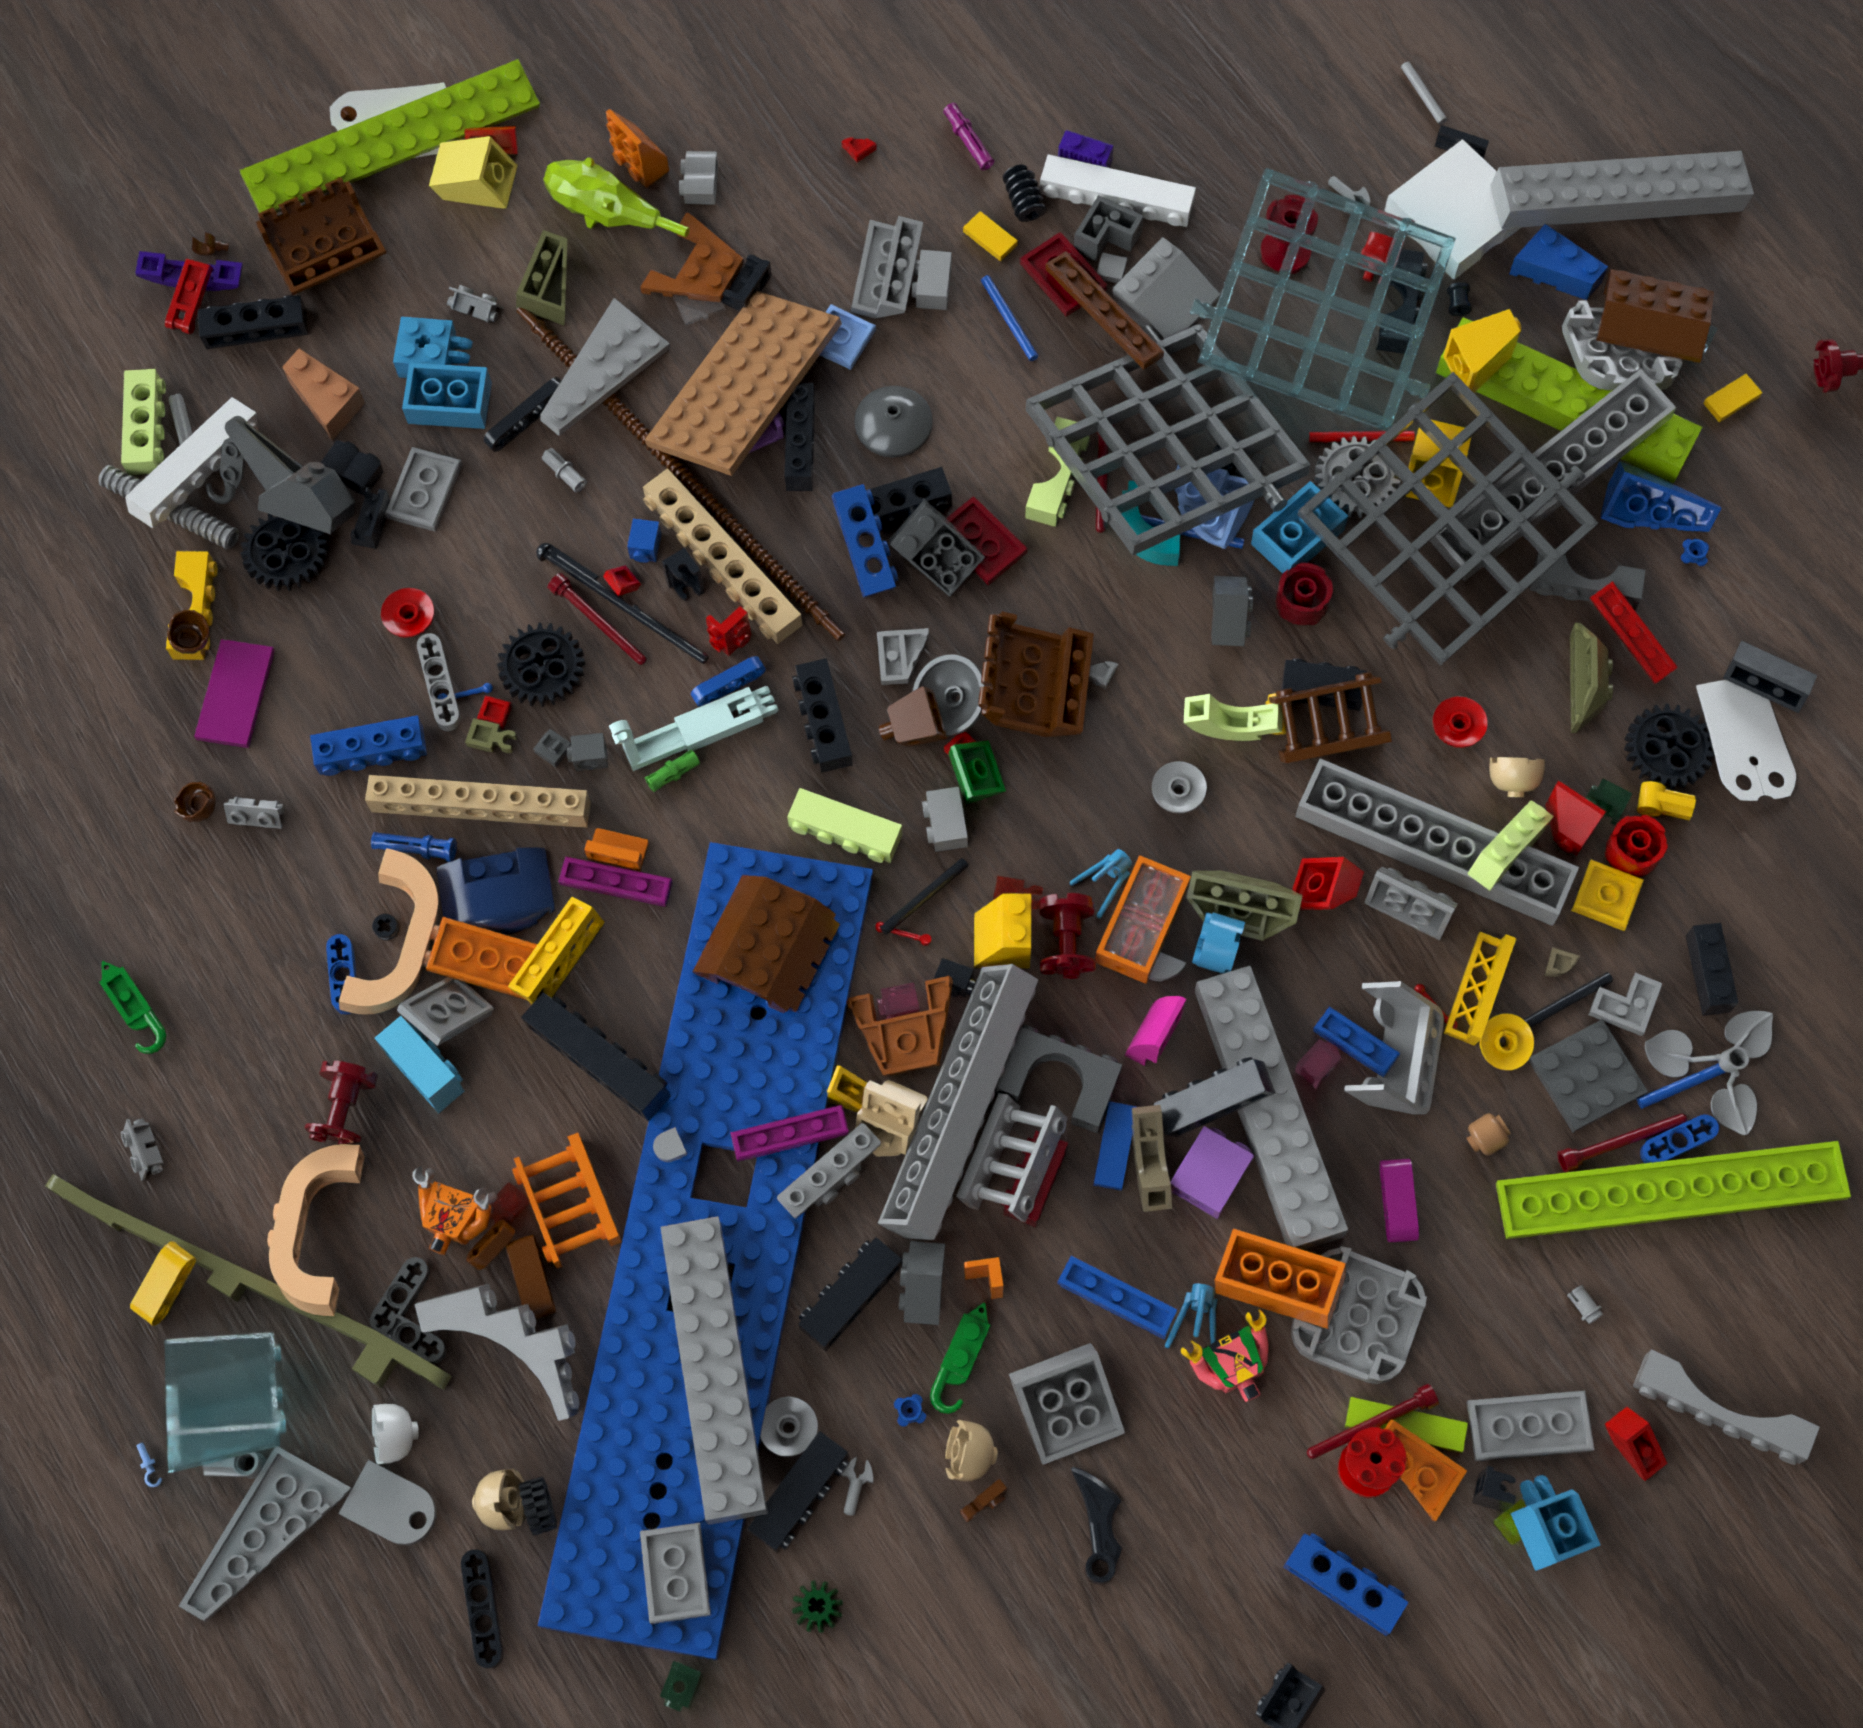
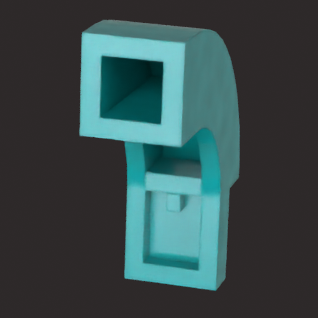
M1128 480V489L1122 490V495L1138 488L1137 484L1134 481ZM1138 506L1121 513L1136 535L1154 528L1143 520ZM1180 534L1135 555L1154 564L1178 566Z

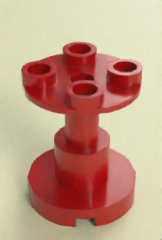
M1378 1427L1363 1429L1355 1434L1340 1454L1337 1464L1340 1481L1346 1489L1360 1495V1497L1374 1498L1381 1496L1404 1473L1407 1461L1406 1451L1400 1439L1391 1430Z

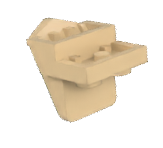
M869 1080L864 1087L863 1104L857 1113L856 1127L864 1123L880 1140L881 1145L872 1152L875 1156L906 1155L928 1101L925 1095L890 1080L885 1081L883 1085Z

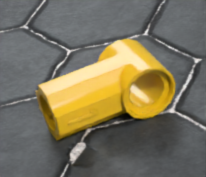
M1647 781L1641 784L1637 812L1651 817L1663 814L1690 820L1696 800L1694 795L1667 790L1661 783Z

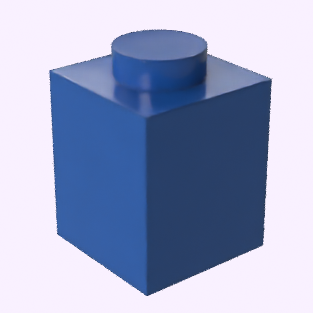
M633 518L627 545L630 559L641 563L648 561L656 562L662 535L659 522Z

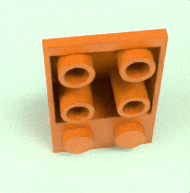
M611 109L606 111L608 121L606 126L611 135L609 140L613 146L614 152L612 155L615 161L620 166L624 165L628 169L634 181H640L647 188L669 171L667 156L636 124Z

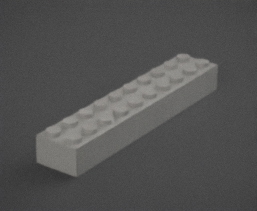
M1742 151L1499 167L1490 184L1501 229L1544 226V224L1560 225L1741 212L1754 195Z
M1639 369L1535 451L1533 455L1559 482L1562 481V476L1565 473L1570 474V469L1574 465L1580 468L1585 474V479L1581 482L1577 480L1575 488L1567 489L1574 496L1669 421L1676 407L1646 373ZM1522 463L1494 484L1498 491L1520 513L1546 490L1541 482ZM1483 494L1456 517L1482 546L1510 523ZM1553 497L1528 522L1533 527L1536 526L1562 504ZM1446 527L1430 541L1455 571L1473 556ZM1516 530L1491 553L1493 558L1523 535ZM1481 563L1463 578L1464 582L1484 566Z
M1323 759L1318 761L1295 816L1551 926L1554 925L1561 912L1579 867L1528 846L1514 861L1502 879L1489 891L1467 873L1480 853L1499 833Z
M1013 964L982 967L918 1123L917 1130L911 1140L878 1221L879 1225L903 1238L934 1240L941 1230L942 1219L946 1209L952 1203V1194L957 1182L963 1175V1167L967 1157L973 1150L976 1134L984 1123V1114L988 1104L994 1098V1089L998 1079L1004 1073V1064L1008 1054L1014 1048L1015 1037L1019 1027L1025 1020L1028 1004L1035 995L1038 979Z
M1251 966L1198 981L1195 987V995L1222 1069L1227 1068L1229 1070L1237 1066L1236 1062L1247 1057L1264 1061L1276 1094L1237 1111L1286 1245L1306 1250L1344 1238L1348 1231L1347 1225Z
M717 1216L662 1226L660 1228L705 1520L708 1525L768 1514L720 1219Z

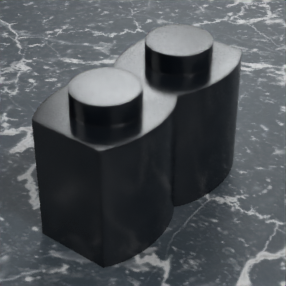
M336 440L320 462L325 467L334 469L344 485L363 496L365 488L369 487L372 489L383 474L381 461L378 457L371 453L364 454L359 452L357 446L349 441L344 443Z

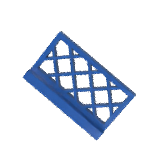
M1070 1256L1057 1283L1060 1287L1164 1340L1177 1312V1309L1073 1256Z

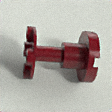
M1286 195L1285 199H1280L1279 201L1276 199L1269 205L1265 219L1268 234L1263 238L1260 248L1261 260L1264 265L1278 272L1297 274L1309 262L1312 249L1308 239L1316 231L1318 214L1312 208L1313 204L1308 199L1298 195Z
M1833 339L1819 340L1817 342L1815 351H1819V358L1814 359L1813 365L1818 387H1824L1822 392L1837 391L1841 385L1842 377L1855 376L1858 370L1863 369V354H1857L1853 349L1840 351L1836 341Z
M1067 893V898L1058 899V894H1051L1040 899L1039 914L1043 918L1053 920V934L1059 937V955L1050 956L1040 961L1041 974H1063L1065 979H1077L1080 977V973L1096 971V961L1093 958L1076 955V937L1081 935V920L1093 916L1095 912L1092 897L1080 893Z
M323 1061L319 1075L332 1082L328 1095V1100L332 1102L327 1124L308 1123L305 1125V1130L310 1133L309 1139L323 1143L327 1139L338 1141L337 1145H355V1143H360L361 1136L343 1129L349 1106H356L360 1089H374L378 1074L374 1071L369 1075L365 1074V1067L353 1063L334 1061L333 1066H330L328 1061Z

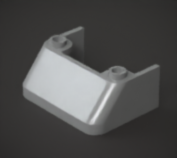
M1401 981L1362 983V989L1377 998L1373 1012L1378 1023L1385 1027L1383 1042L1400 1052V1057L1384 1078L1377 1074V1078H1366L1362 1085H1345L1344 1091L1369 1106L1409 1114H1426L1431 1107L1444 1025L1442 1010L1439 1006Z

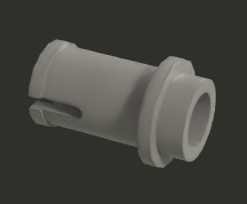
M1583 1285L1578 1286L1571 1291L1572 1293L1567 1295L1582 1314V1321L1586 1320L1588 1324H1591L1603 1315L1600 1310L1602 1307L1595 1304Z

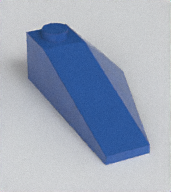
M1620 461L1608 483L1600 517L1625 528L1639 526L1650 527V529L1676 528L1677 530L1709 532L1722 508L1647 471Z

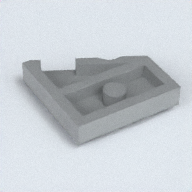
M928 628L877 632L881 685L909 683L928 639Z

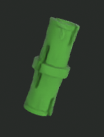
M689 750L672 762L670 760L665 762V766L646 776V783L655 792L667 783L681 779V775L700 765V761L694 751Z

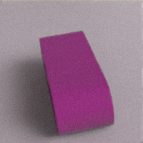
M1380 1160V1181L1387 1241H1418L1419 1227L1411 1160Z

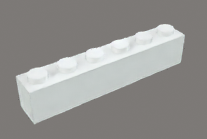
M1049 154L1040 179L1041 194L1049 198H1061L1076 204L1093 205L1099 195L1143 215L1147 220H1158L1173 226L1185 227L1188 225L1196 187Z
M231 397L125 496L129 513L151 528H155L160 522L165 521L170 512L178 505L183 504L188 495L196 488L201 487L209 475L220 469L222 444L229 438L225 431V423L235 416H241L258 430L256 412Z

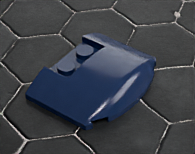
M516 848V851L464 861L460 858L436 867L443 917L504 935H510L538 924L537 920L549 911L551 915L555 911L545 848Z

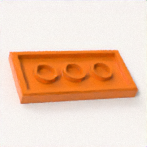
M443 917L426 966V971L525 999L512 992L508 986L538 944Z

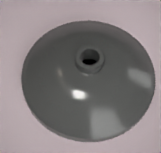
M886 386L872 391L860 402L855 413V430L861 443L871 452L884 457H902L915 452L927 441L932 430V413L926 400L912 389L902 386ZM890 411H896V412H897V413L894 414V415L889 414Z
M943 655L930 661L921 670L915 681L913 691L922 686L934 691L947 736L958 735L967 731L978 721L982 714V708L978 706L980 687L984 685L981 683L982 672L974 662L959 655ZM960 694V700L956 702V696Z

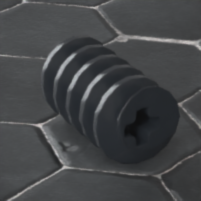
M1023 164L1015 165L1005 171L1003 182L1005 183L1016 218L1021 222H1028L1043 216L1047 208L1043 204V197L1040 196L1041 190L1038 188V182L1034 179L1035 173L1032 170H1028V167Z

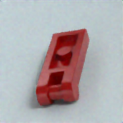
M186 258L166 315V328L173 330L178 328L183 333L190 335L194 332L198 309L200 308L213 270L210 265ZM180 311L185 312L184 319L179 318Z

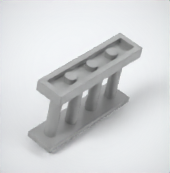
M999 1093L956 1197L969 1208L976 1210L979 1209L984 1199L1010 1206L1008 1211L1020 1221L1026 1222L1029 1213L1034 1208L1035 1198L1060 1136L1066 1129L1068 1118L1056 1106L1052 1105L1047 1117L1020 1111V1106L1009 1095ZM1017 1121L1042 1127L1036 1143L1010 1137L1009 1134L1013 1124ZM1007 1147L1031 1153L1026 1168L998 1162L1003 1149ZM996 1173L1020 1179L1015 1195L987 1188L992 1175Z

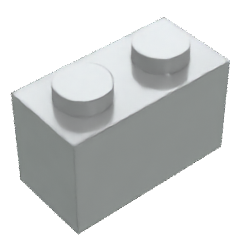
M921 250L920 260H915L914 275H918V280L912 283V297L916 298V308L947 310L952 252Z
M959 787L927 791V801L922 802L924 818H929L931 827H926L928 843H934L935 852L968 847Z

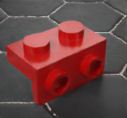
M741 606L721 624L711 615L706 617L707 632L710 637L709 643L718 652L723 651L730 656L738 647L742 648L749 642L751 629L748 613Z

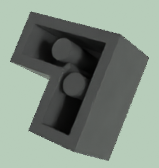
M1098 195L1075 233L1074 248L1080 254L1097 261L1107 242L1131 252L1142 234L1144 216Z
M1214 576L1212 645L1244 646L1245 637H1250L1251 621H1247V612H1252L1253 610L1252 587L1247 586L1246 577Z
M910 1241L909 1252L903 1253L900 1286H906L905 1293H900L899 1310L904 1311V1322L939 1325L945 1244Z

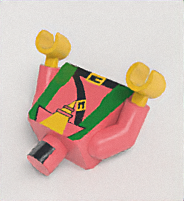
M1258 1309L1260 1317L1256 1321H1252V1316L1249 1312L1246 1314V1320L1252 1326L1251 1329L1249 1326H1246L1204 1348L1191 1341L1194 1350L1190 1354L1185 1348H1181V1354L1190 1360V1364L1200 1381L1215 1390L1222 1389L1224 1393L1238 1388L1245 1402H1249L1261 1395L1254 1379L1263 1374L1264 1368L1268 1364L1269 1343L1265 1329L1267 1320L1265 1314L1260 1309Z

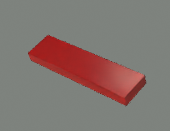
M1613 581L1589 598L1654 684L1678 668Z

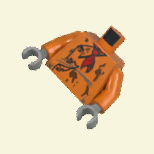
M420 1166L413 1171V1179L419 1184L418 1195L422 1227L435 1234L429 1249L438 1254L445 1255L451 1240L466 1245L470 1240L487 1229L491 1213L490 1204L496 1201L497 1195L492 1192L486 1196V1187L477 1190L472 1195L435 1181L432 1185L429 1181L435 1177V1171L429 1168L425 1171V1176H423L422 1167Z

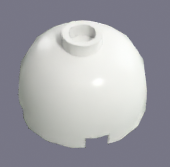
M396 1404L373 1405L372 1434L376 1445L374 1447L376 1463L378 1465L399 1461L410 1452L413 1440L418 1439L417 1421L411 1422L409 1413L403 1407Z

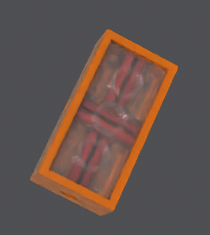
M1139 855L1096 951V963L1147 984L1187 893L1191 876Z

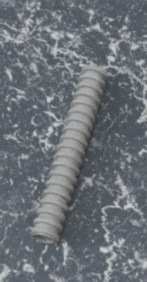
M107 465L99 475L100 486L106 487L110 491L113 490L114 493L120 494L124 498L142 481L112 465ZM188 503L178 505L170 512L167 518L169 521L175 522V524L181 525L185 529L188 528L189 531L195 532L199 536L202 535L203 538L209 539V541L216 543L218 546H223L227 550L231 549L238 540L239 531L237 528L231 527V525L225 524L215 517H211L202 510H197L196 507L190 506Z

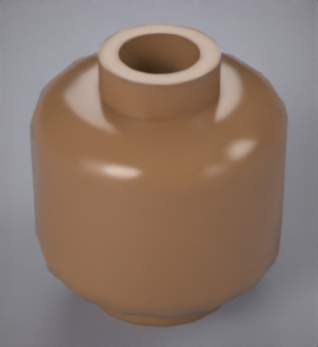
M1487 1113L1468 1126V1131L1471 1135L1466 1139L1475 1153L1481 1150L1484 1155L1490 1156L1509 1143L1508 1136L1511 1132L1499 1115L1495 1117L1493 1114Z

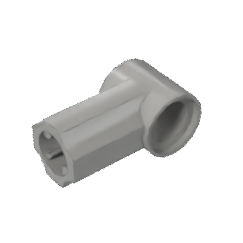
M206 1449L202 1468L204 1476L256 1479L267 1460L261 1453L250 1449ZM250 1457H254V1467L250 1471H246V1461Z

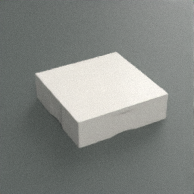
M1463 139L1391 193L1387 198L1384 211L1402 231L1417 241L1453 280L1478 262L1489 249L1502 243L1521 228L1501 229L1490 186L1497 171Z

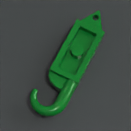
M102 961V980L99 983L126 1024L136 1031L150 1027L156 1036V1041L152 1046L144 1047L140 1043H136L135 1047L144 1054L158 1052L166 1042L167 1034L165 1028L123 966L119 968Z
M985 1302L970 1313L963 1314L931 1388V1404L941 1413H955L963 1404V1400L959 1399L956 1404L947 1406L942 1403L941 1394L946 1383L961 1385L969 1378L991 1328V1325L988 1324ZM979 1309H983L984 1312L980 1313Z

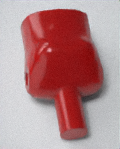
M1376 232L1369 233L1367 242L1360 254L1361 262L1367 265L1363 280L1372 282L1376 268H1386L1388 266L1395 243L1394 238Z

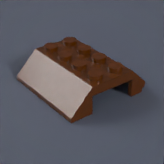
M341 177L325 184L328 191L326 195H324L319 186L301 194L305 201L303 205L300 204L297 197H294L278 205L282 212L280 215H277L274 207L257 214L259 221H256L258 230L292 295L387 254L376 231H373L353 187L349 181L344 184Z
M1611 269L1604 286L1603 294L1606 295L1598 325L1596 340L1700 363L1711 324L1714 291L1702 287L1696 288L1682 285L1678 282L1663 281L1651 276H1640L1627 271Z
M1002 611L1000 614L990 615L987 633L991 637L986 638L984 658L987 662H983L981 683L984 686L980 687L978 706L982 708V715L996 726L1043 737L1081 734L1083 732L1094 633L1068 627L1060 635L1014 624L1017 620L1016 614Z
M742 875L692 972L716 984L723 980L767 1000L770 1008L783 1014L788 1009L796 1012L805 995L798 989L799 987L804 990L808 989L817 971L811 964L820 965L829 948V945L823 940L832 941L840 923L834 920L836 914L811 896L767 877Z

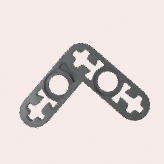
M412 1257L402 1265L370 1316V1325L373 1330H376L431 1364H438L446 1356L447 1348L445 1343L430 1332H421L420 1326L404 1317L430 1275L427 1263L421 1258ZM421 1265V1276L415 1275L410 1281L415 1286L413 1289L401 1282L403 1278L407 1282L412 1277V1273L409 1271L411 1267L417 1268ZM398 1289H405L408 1293L406 1301L401 1304L394 1303L392 1300L393 1293ZM387 1303L394 1309L399 1310L397 1314L393 1311L389 1314L388 1320L391 1322L389 1326L383 1325L379 1328L378 1318L380 1316L385 1318L390 1311L385 1307ZM406 1328H412L416 1332V1337L411 1343H403L400 1339L402 1331ZM423 1335H426L423 1339L426 1344L434 1346L435 1343H438L436 1348L439 1350V1353L437 1355L431 1354L430 1357H427L429 1352L419 1345Z

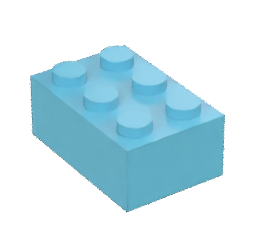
M402 1016L398 1017L375 1037L384 1053L438 1113L464 1092L460 1084L463 1079L458 1074L457 1069L449 1060L445 1061L439 1049L430 1039L427 1041L422 1032L411 1022L407 1023Z

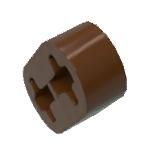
M504 1220L498 1221L470 1250L466 1261L478 1271L482 1270L510 1242L514 1236L515 1229Z

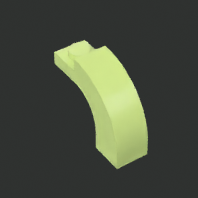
M1211 694L1185 698L1184 723L1200 734L1224 740L1252 741L1261 740L1262 735L1282 732L1283 714L1280 704L1235 707L1219 702Z

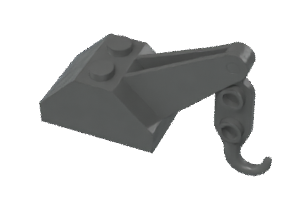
M235 416L225 423V431L229 438L222 444L220 475L224 482L225 493L223 496L216 495L212 490L211 484L207 483L206 491L211 500L218 504H227L233 500L236 489L244 477L246 460L266 490L259 496V511L329 534L354 515L355 500L334 469L325 467L320 462H309L302 466L241 416Z

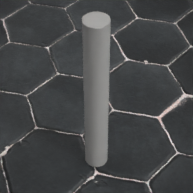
M1409 61L1402 64L1401 69L1439 125L1444 124L1447 121V117Z

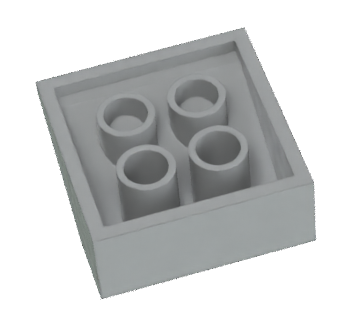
M1163 237L1113 287L1112 299L1136 323L1142 327L1150 325L1154 332L1158 334L1160 340L1192 327L1220 297L1219 292L1189 258Z
M1381 867L1376 872L1364 904L1439 941L1458 903L1453 902L1450 896L1444 893L1437 894L1429 890L1424 883L1416 880L1411 881L1404 878L1399 871Z
M1091 1343L1009 1374L1042 1465L1125 1434L1099 1355Z

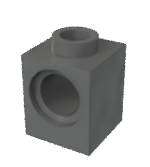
M603 733L571 736V746H567L568 762H573L576 771L608 768L607 744Z

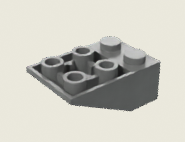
M925 499L889 539L890 545L949 597L985 558L968 539Z

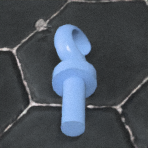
M144 1442L136 1446L143 1460L140 1466L142 1469L146 1468L147 1470L144 1477L145 1483L150 1487H157L162 1482L161 1477L156 1484H152L149 1481L150 1474L155 1472L153 1464L156 1463L155 1459L150 1460Z

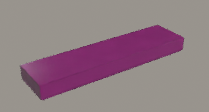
M566 856L558 881L559 885L663 907L667 905L673 883L672 878Z
M839 1105L730 1133L737 1162L848 1135L849 1130L843 1106Z

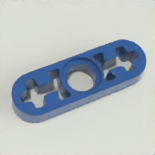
M758 656L750 657L699 684L692 690L691 696L697 706L701 707L759 678L766 668Z
M336 934L326 944L331 1002L337 1012L347 1015L351 1013L340 1010L338 1002L342 992L340 988H343L345 980H336L335 974L340 968H348L350 970L349 976L357 978L354 946L347 936ZM338 943H343L346 947L342 949L344 960H340L339 954L334 950L338 948Z
M1700 1115L1646 1141L1641 1147V1160L1644 1163L1669 1161L1704 1145L1718 1134V1122L1710 1115ZM1701 1123L1703 1126L1709 1125L1708 1135L1706 1132H1701L1693 1137L1692 1132L1696 1131L1701 1126ZM1679 1133L1685 1136L1687 1140L1686 1147H1676L1672 1143V1135ZM1665 1144L1667 1149L1658 1155V1159L1655 1155L1649 1156L1648 1152L1651 1150V1147L1655 1150Z

